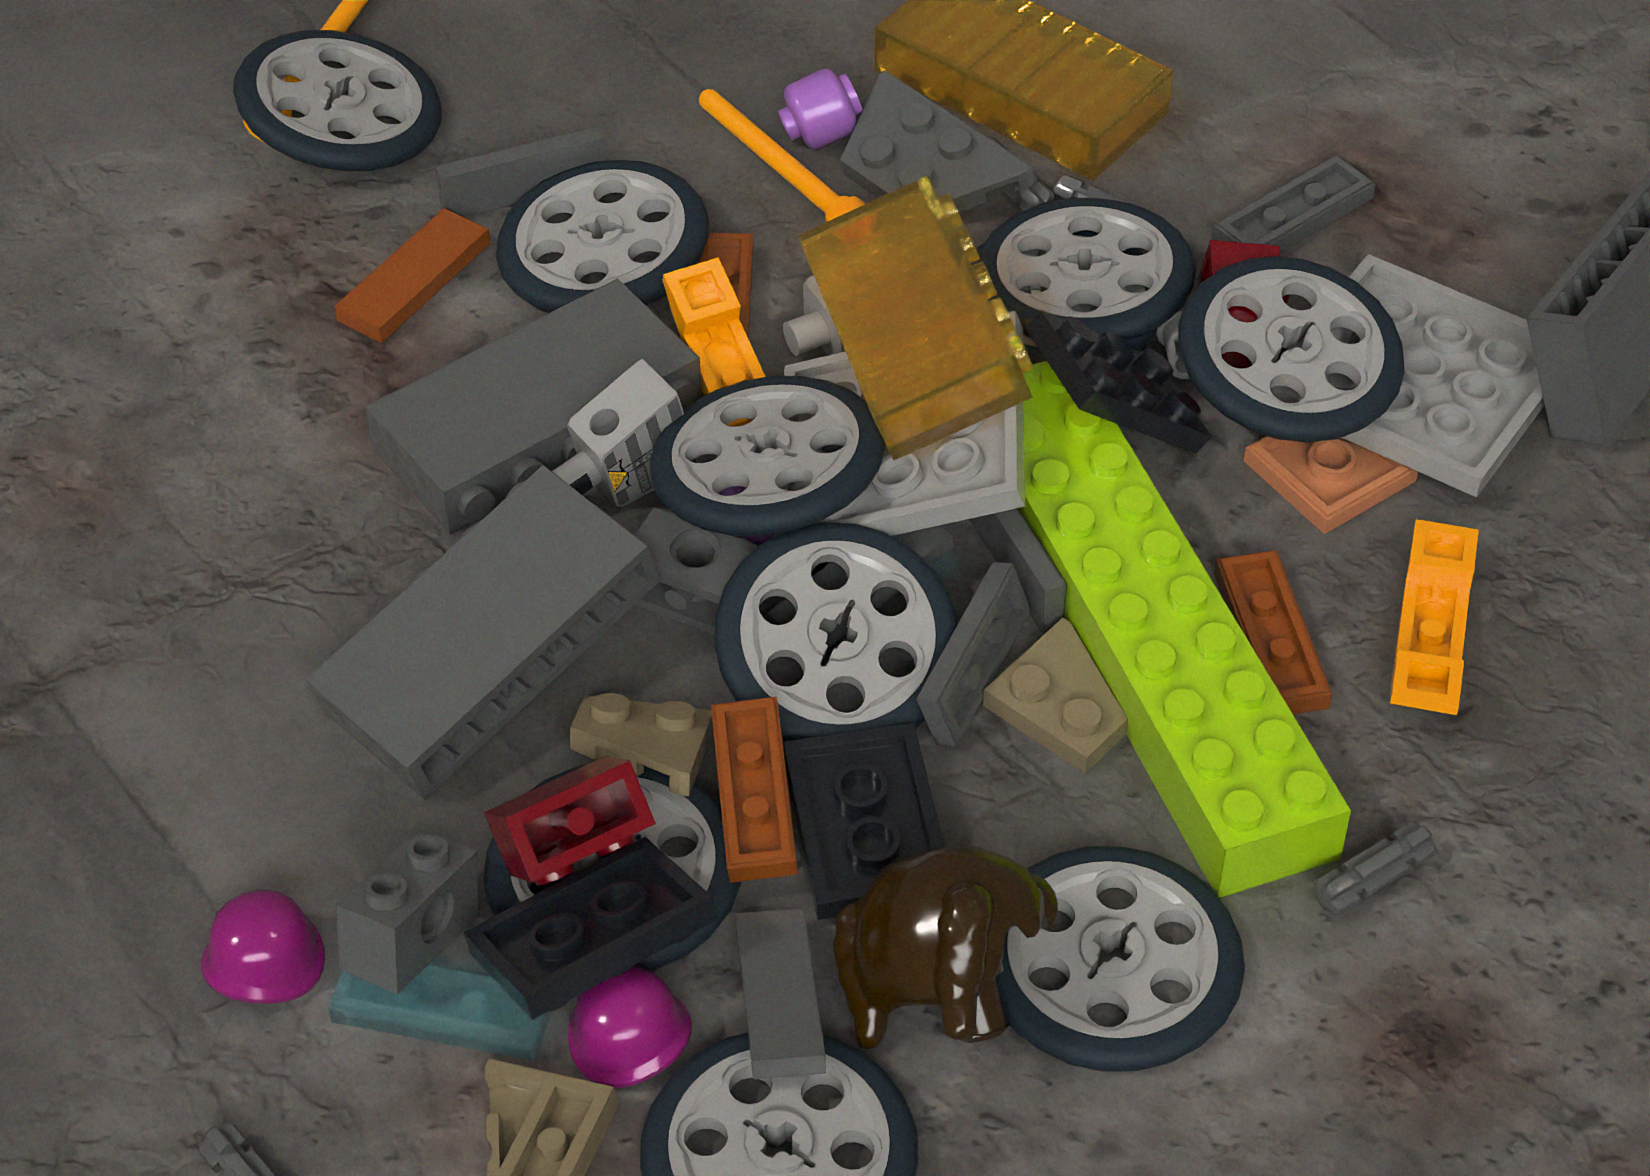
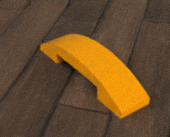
M719 257L663 274V284L681 340L700 358L701 390L703 395L705 396L717 389L741 381L766 377L739 320L741 305ZM736 419L728 423L727 426H743L753 421V419Z
M1415 520L1395 648L1390 704L1457 715L1464 667L1462 656L1469 594L1475 569L1479 529Z

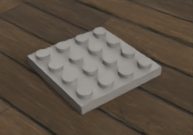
M1368 254L1349 278L1358 282L1377 298L1393 319L1403 345L1405 373L1399 394L1388 410L1364 429L1341 438L1477 497L1545 406L1527 320ZM1344 327L1331 329L1332 335L1343 343L1356 344L1360 342L1359 336L1350 329ZM1305 335L1296 346L1292 345L1287 350L1291 351L1295 347L1301 348ZM1332 373L1325 376L1327 381L1339 390L1347 391L1356 388L1354 382L1343 374ZM1278 385L1270 389L1278 400L1285 403H1295L1301 400L1298 392L1290 387Z
M1016 311L785 366L784 376H805L828 380L852 390L871 406L883 424L886 446L879 471L867 489L847 507L813 524L822 522L857 524L894 536L1025 507L1023 327ZM797 414L788 420L795 422L805 421L813 417L814 414ZM838 444L825 445L817 449L816 452L831 453L841 449L843 446ZM795 481L788 483L781 489L796 491L803 489L810 483ZM784 532L775 533V534H774V537H776V536H778V535H780V534H782V533H784Z

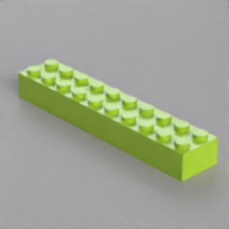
M1047 361L1023 367L1025 507L1017 509L1066 581L1064 618L1072 624L1128 718L1126 735L1213 892L1218 898H1222L1340 860L1351 814L1349 806L1119 426L1114 422L1079 410Z

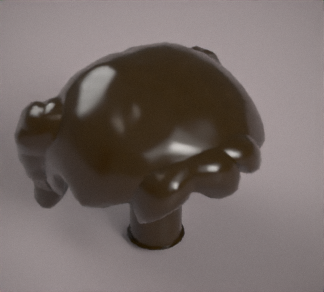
M975 846L927 849L911 853L886 866L873 880L866 893L857 902H852L842 907L836 918V932L833 940L834 956L838 969L839 983L845 993L848 1008L854 1017L855 1033L859 1047L863 1049L877 1048L886 1033L889 1014L892 1010L902 1006H940L944 1032L948 1037L956 1041L961 1040L965 1043H974L1002 1035L1011 1025L1007 1023L996 981L997 974L1004 971L1002 964L1004 938L1007 931L1014 926H1017L1027 938L1035 937L1041 928L1043 917L1046 918L1049 929L1053 926L1058 915V900L1055 891L1049 883L1039 875L1031 874L1028 869L1016 861L999 853Z

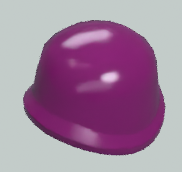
M259 889L244 892L232 898L216 913L209 933V943L201 959V971L204 980L214 991L233 1000L258 1004L282 1003L304 996L315 987L324 970L325 951L321 936L316 927L292 898L278 891Z
M633 965L624 974L611 977L578 995L568 1028L570 1055L580 1073L591 1082L613 1086L614 1088L633 1086L658 1075L678 1059L689 1043L692 1034V1021L686 1007L673 996L669 987L654 972Z

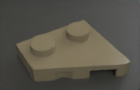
M1063 617L984 689L983 706L1084 774L1094 767L1126 736L1128 718L1072 624Z
M604 693L597 696L585 695L570 726V750L594 760H599L605 756L630 760L636 776L644 773V766L670 776L669 791L678 795L689 796L713 734L711 710L694 708L692 705L681 701H668L657 704L632 701L623 695L615 693Z
M489 1058L485 1065V1080L488 1084L490 1095V1114L486 1115V1140L491 1149V1157L487 1162V1176H585L620 1104L614 1087Z

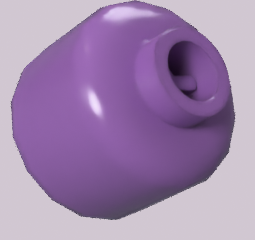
M821 68L785 87L784 100L786 107L778 110V114L791 141L801 137L806 146L810 149L818 150L851 135L857 124L856 116L861 115L863 109L846 73L837 76L833 70Z

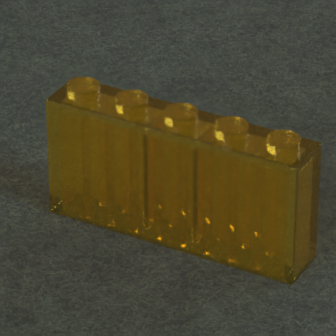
M908 0L875 27V71L882 73L884 70L930 99L1092 181L1169 113L1173 77L1172 69L1029 0Z
M928 175L797 235L872 417L893 460H897L1033 398L1023 373L1034 368L1018 334L1008 339L1006 338V335L1015 332L1008 312L1000 297L990 302L988 301L989 298L998 295L983 261L971 266V263L980 260L966 226L956 231L954 230L964 224L949 192L938 197Z

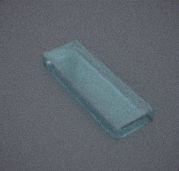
M431 965L423 969L398 995L342 971L328 1007L332 1023L533 1061L536 1060L552 1012L549 1011L532 1020L492 977Z

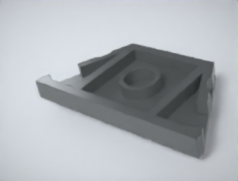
M885 70L878 76L840 159L845 176L919 227L943 219L955 210H968L987 203L985 193L1014 182L1017 183L1019 190H1023L1036 182L1032 166Z

